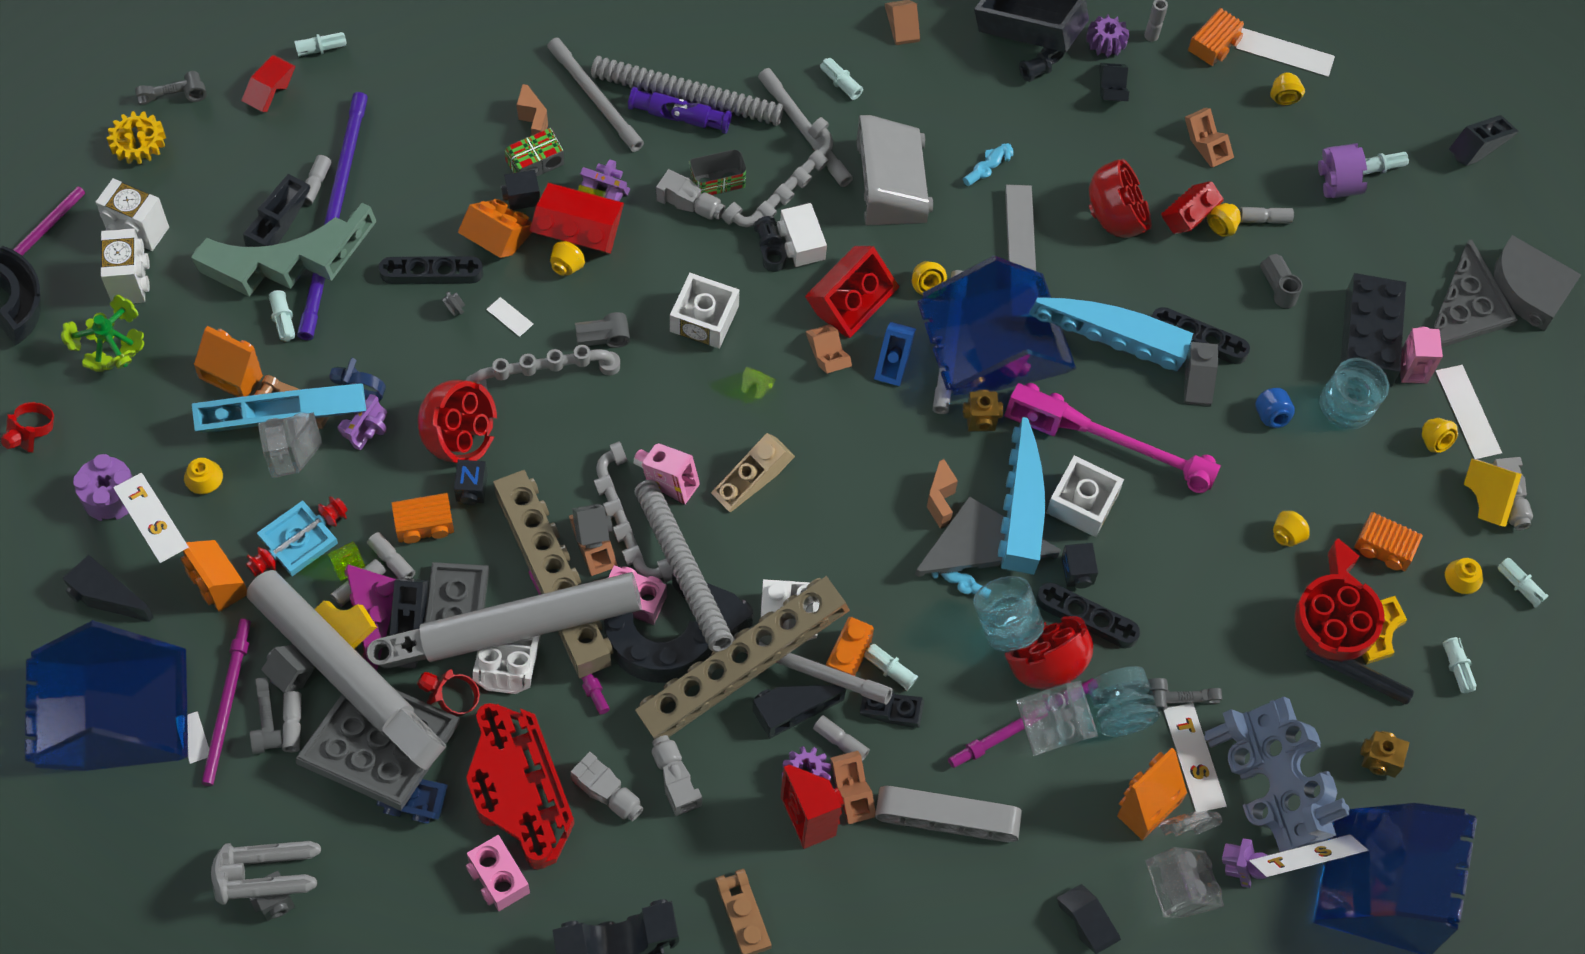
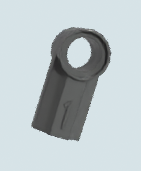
M1278 254L1268 256V258L1261 262L1260 268L1275 292L1274 301L1281 308H1292L1297 303L1302 290V281L1299 277L1292 275L1282 256Z
M610 313L603 320L575 323L578 345L607 344L609 347L619 348L630 343L627 316L623 313Z

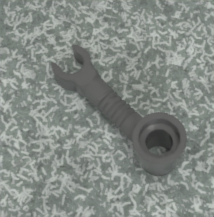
M196 71L187 72L184 75V81L165 86L152 87L142 85L135 88L138 102L141 105L148 104L155 100L156 97L185 91L186 98L189 101L199 102L205 99L207 92L204 83L201 82L199 73Z
M267 677L256 679L262 729L250 731L253 754L265 753L267 749L282 747L280 730L274 731Z
M1153 678L1144 682L1145 694L1149 695L1151 711L1166 710L1167 703L1201 702L1203 704H1219V700H1223L1221 688L1189 692H1169L1167 679Z

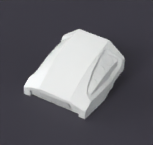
M541 635L478 650L473 669V680L487 691L517 694L530 688Z

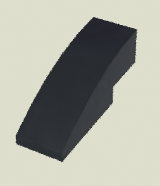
M287 174L257 209L258 217L243 233L245 246L263 247L279 244L303 205L310 190V185Z

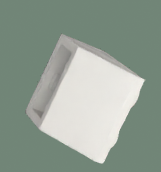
M763 579L761 617L770 611L775 612L783 606V602L790 596L800 595L807 590L806 587L809 583ZM810 603L807 606L806 612H816L819 609V603ZM786 620L783 624V629L793 628L796 620ZM817 634L811 637L809 640L817 638ZM763 636L760 641L770 644L772 636Z

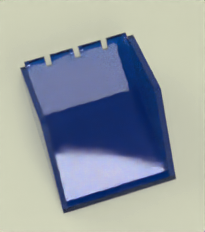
M994 255L923 292L924 297L917 301L922 319L929 320L924 325L930 343L937 344L932 349L938 367L945 368L946 370L941 371L946 390H952L954 395L970 394V392L977 390L995 392L1017 386L1018 383L1026 384L1066 374L1076 369L1063 329L1058 325L1040 321L1036 317L1029 315L1030 309L1037 297L1051 298L1044 275L1040 272Z
M92 620L31 652L32 658L26 660V681L36 682V685L26 684L25 707L36 710L25 712V735L36 737V740L25 739V761L35 763V768L88 771L180 761L188 757L186 648Z
M1420 803L1350 809L1348 816L1332 822L1336 836L1328 840L1352 835L1369 851L1324 862L1313 923L1414 953L1433 954L1458 930L1459 924L1457 923L1461 922L1464 900L1452 897V894L1465 896L1469 872L1457 869V867H1470L1473 843L1463 841L1461 838L1474 839L1477 824L1476 816L1466 813L1465 809Z

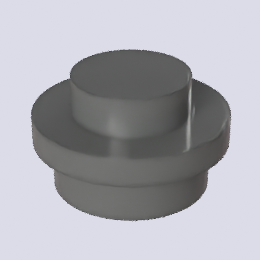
M449 291L446 292L447 296L442 298V301L453 316L459 313L462 315L464 313L462 307L465 306L457 292L453 295Z

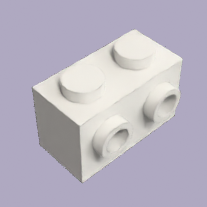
M808 203L781 210L780 221H777V227L780 236H784L786 239V253L788 258H793L795 266L826 260L827 244L812 204Z

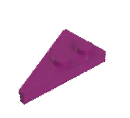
M348 564L344 572L345 577L348 576L351 604L353 606L357 604L363 605L377 626L362 641L364 649L363 658L377 671L378 665L369 660L367 649L372 641L386 637L392 615L394 581L396 579ZM381 648L380 651H379V653H378V658H379V660H380V657H381V653H382V649H383V648Z

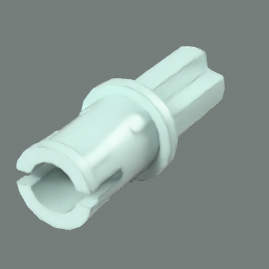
M342 32L321 37L319 34H316L317 37L294 41L298 57L319 52L324 54V50L343 47L347 44L345 34Z
M832 58L823 60L820 68L834 81V86L840 87L852 100L857 99L862 94L863 87L849 76L850 72L843 70Z
M1406 152L1390 155L1380 153L1376 157L1367 158V170L1363 171V175L1374 172L1386 173L1388 169L1406 166L1409 164L1408 154Z
M281 290L273 291L268 297L273 311L271 318L276 323L280 340L289 342L295 338L291 320L293 313L288 308L285 292Z
M1506 558L1497 567L1515 586L1514 590H1519L1535 608L1548 597L1531 579V574L1527 575L1511 558Z
M1454 637L1445 640L1443 647L1450 662L1449 670L1454 672L1460 691L1464 694L1475 691L1476 683L1470 669L1472 663L1465 655L1460 638Z
M872 644L864 654L867 660L884 672L883 675L885 677L887 675L890 676L907 691L918 678L917 675L898 662L899 658L896 657L894 659L876 644Z

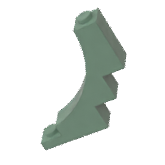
M361 203L357 210L351 213L348 222L335 217L317 230L286 243L263 247H240L206 238L195 249L191 259L200 273L249 297L264 277L291 289L305 269L332 281L377 221L371 207Z

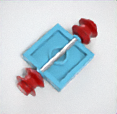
M328 497L329 504L327 506L318 504L319 515L316 516L302 500L257 532L258 538L269 550L258 547L257 556L247 555L249 561L245 564L249 571L255 577L262 574L268 568L275 571V560H278L288 573L294 576L338 544L337 539L325 525L336 527L337 518L347 519L345 513L348 509L340 498Z

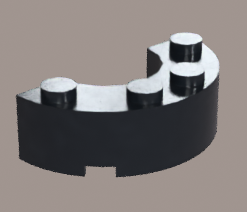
M1 246L0 287L9 294L10 298L0 308V327L16 346L31 334L39 320L41 312L40 284L34 268L22 255L8 247Z
M633 612L604 619L605 638L608 637L614 651L611 655H613L624 671L644 681L668 683L674 678L680 679L688 673V669L693 664L699 661L704 662L711 657L713 652L709 649L698 623L694 621H689L686 631L677 639L656 643L645 639L637 631L633 623Z
M666 899L651 902L650 906L642 908L640 914L629 916L626 921L620 923L607 921L594 926L579 923L578 921H568L561 924V928L553 929L556 954H664V947L670 945V949H673L679 943L673 902H668Z

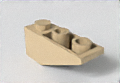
M766 433L711 494L729 512H732L773 480L795 456L776 437Z

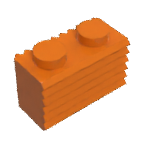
M1219 8L1192 37L1188 51L1211 66L1217 60L1223 61L1229 53L1231 45L1237 46L1243 37V33H1241L1244 25L1243 21H1240L1239 18L1236 19L1235 16Z
M448 493L391 502L398 542L416 543L421 538H430L432 536L439 539L448 536L449 533H454Z
M1371 512L1354 548L1360 550V553L1367 558H1377L1385 562L1386 566L1390 569L1406 571L1412 562L1423 535L1407 529L1406 526L1397 524L1395 521L1381 517L1380 514Z
M848 617L826 666L856 676L864 654L872 642L873 626L853 617Z

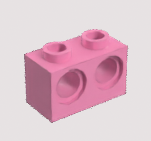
M1419 327L1411 330L1402 347L1401 383L1428 384L1443 358L1439 329Z
M614 565L609 577L630 572L634 574L642 610L633 612V618L654 625L667 597V585L656 577L649 576L647 578L637 574L635 570L629 567L620 568ZM644 595H652L655 597L653 600L650 601L642 599Z
M499 835L467 852L469 863L466 865V868L474 881L477 879L481 881L484 888L480 891L489 906L494 903L497 910L501 911L530 893L528 882ZM492 857L496 859V863L491 867L481 865L485 858ZM501 882L511 884L510 889L506 892H499L495 888Z

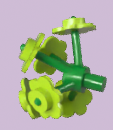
M118 294L110 302V306L114 309V315L107 319L105 314L97 313L93 319L89 318L86 320L88 328L83 331H77V326L73 321L63 324L61 338L70 351L81 350L80 340L83 336L89 340L95 339L97 343L96 351L92 354H85L82 365L96 372L111 370L113 367H117V369L127 367L132 362L131 358L144 347V341L142 340L144 337L143 332L131 329L127 336H124L113 328L114 322L118 318L132 322L133 319L138 317V311L135 309L134 304ZM114 337L121 340L122 346L120 350L113 340ZM105 341L109 343L115 353V358L106 356L102 352Z

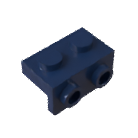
M422 779L401 811L378 800L376 805L384 807L383 813L400 817L403 811L413 814L412 820L429 824L430 818L439 820L448 785Z

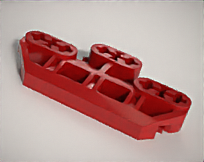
M484 704L478 709L476 714L481 736L467 774L469 791L478 817L483 824L498 826L517 838L528 865L533 869H544L556 863L574 826L572 812L535 714L521 708V713H518L499 704ZM489 718H492L495 722L496 731L504 747L503 749H498L496 746L493 732L487 720ZM512 719L519 722L521 730L526 728L527 733L512 738L511 733L516 732ZM529 749L534 766L540 765L541 769L525 774L524 770L528 769L529 765L523 751ZM480 779H483L492 807L495 809L493 812H489L486 807L481 787L477 782ZM542 786L548 803L553 801L554 806L539 811L538 806L543 804L537 788ZM526 822H530L533 825L539 849L543 852L540 856H537V853L534 852L532 839L527 826L524 824ZM556 822L557 828L562 829L563 827L564 832L556 847L552 848L551 844L556 843L551 824Z

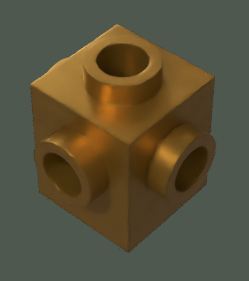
M987 390L970 392L968 402L963 403V417L967 418L968 431H995L998 418L1003 417V404L998 402L997 392H989Z
M1375 731L1371 738H1365L1360 751V755L1364 756L1362 767L1368 768L1376 775H1388L1396 778L1403 769L1410 742L1396 738L1390 732Z

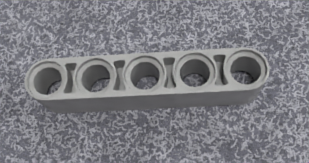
M883 786L879 788L875 817L879 821L1002 842H1016L1019 840L1022 811L1020 808L1011 805L901 787Z

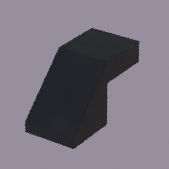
M1100 63V96L1103 100L1129 101L1130 91L1126 88L1128 67L1125 64Z
M1080 884L1057 897L1059 907L1075 921L1080 940L1095 954L1121 940L1119 933L1098 898L1085 886Z

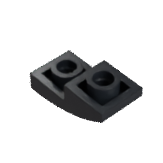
M892 689V696L888 704H883L863 696L860 715L891 724L919 728L924 700L923 697L894 694Z

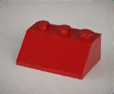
M548 183L536 205L530 232L611 254L624 203Z
M854 246L807 293L805 298L819 318L831 324L845 337L851 338L900 286L874 246Z
M790 764L784 766L781 799L803 849L835 837L838 825H840L839 818L842 815L841 806L844 805L839 789H833L828 779Z

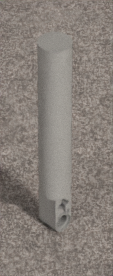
M269 570L263 572L252 581L247 590V598L384 737H389L416 765L427 770L446 748V744L414 713V708L276 571Z
M630 572L420 624V629L372 641L368 646L367 655L372 663L382 668H392L425 659L429 662H434L642 610L641 599L634 574ZM411 641L417 643L416 646L412 647L413 652L404 649L411 646ZM388 647V657L380 661L378 658L380 649Z

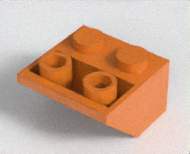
M493 199L491 201L470 204L458 233L502 258L513 255L532 233L530 232L532 222L529 221V217L526 214L518 211L514 212L507 208L508 204L504 201Z
M209 326L205 328L194 363L198 377L236 397L249 396L263 376L255 348L247 341H238L232 338L222 329L215 330Z
M216 540L186 542L189 548L182 551L184 556L180 560L185 566V571L193 584H197L201 590L200 594L208 606L214 604L218 612L247 596V588L244 581Z

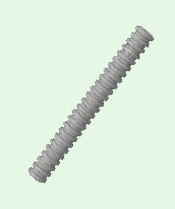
M597 56L592 64L591 75L593 78L599 77L600 80L606 78L608 82H612V80L615 84L621 82L623 86L628 84L630 88L635 86L638 90L644 88L645 92L651 90L652 93L659 92L678 99L681 98L685 101L689 100L690 103L697 102L712 106L713 110L719 108L721 112L725 110L731 111V114L734 112L736 116L742 114L743 118L750 116L751 120H755V118L759 122L765 120L766 124L772 122L774 126H777L782 118L783 105L781 103L775 105V102L771 101L768 103L766 99L760 101L758 97L752 99V96L745 97L743 93L737 95L735 91L732 93L728 89L722 91L720 87L717 89L712 85L707 87L705 83L699 85L697 81L695 83H692L690 79L684 81L682 77L679 79L674 75L669 77L667 73L664 75L659 71L654 73L652 69L649 71L644 67L639 69V66L632 67L629 63L624 65V62L617 63L614 59L609 61V58L602 59L601 56Z
M645 480L639 483L635 488V495L680 585V589L686 597L692 614L702 630L709 649L714 652L727 649L733 642V636L727 627L726 621L723 619V615L720 613V609L717 607V603L707 583L704 581V577L664 499L658 483L654 480Z

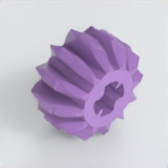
M1107 14L1105 19L1098 16L1095 21H1091L1086 39L1090 50L1097 49V56L1105 53L1108 58L1111 53L1117 56L1121 50L1126 48L1129 30L1126 29V22H1119L1118 16L1111 19Z
M802 746L800 747L799 754L791 751L789 753L790 760L783 761V768L790 764L800 769L806 768L808 772L825 779H831V776L828 774L832 768L831 764L825 763L827 757L825 753L816 756L817 749L815 747L811 749L810 753H806L805 747Z

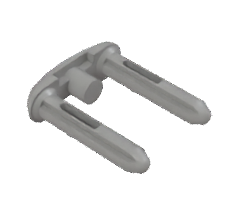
M312 841L233 847L231 843H226L218 851L211 867L215 900L224 905L229 899L309 892L317 886L315 877L302 874L245 879L244 864L311 859L320 854L321 846Z

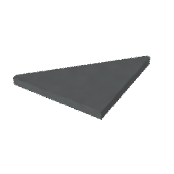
M1468 240L1433 326V329L1440 330L1441 347L1513 326L1518 321L1472 240Z
M969 497L919 565L915 575L920 577L926 573L940 572L942 574L962 571L963 568L977 567L979 569L999 566L1002 563V557H998L999 544L1005 538V534L1001 533L1004 516ZM1042 539L1040 558H1058L1061 549Z

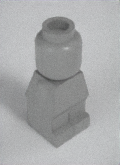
M668 169L656 186L657 201L663 204L669 202L675 205L677 209L690 212L695 210L696 214L710 220L714 218L719 220L725 210V205L721 204L719 198L705 192L701 194V189L694 182Z
M1520 457L1495 459L1493 465L1522 474L1520 469L1523 464ZM1523 475L1521 476L1508 518V522L1515 527V530H1524L1532 525L1533 513L1528 500L1524 499L1527 493L1525 477Z
M668 735L660 736L653 740L651 752L657 767L663 770L665 795L668 797L675 816L701 807L702 795L699 788L694 790L690 781L691 775L681 761L682 756L675 741L670 740Z
M591 752L571 771L572 782L588 794L590 798L606 805L609 803V808L620 818H628L633 822L643 811L640 799L626 787L621 788V781L615 777L610 768L602 764Z

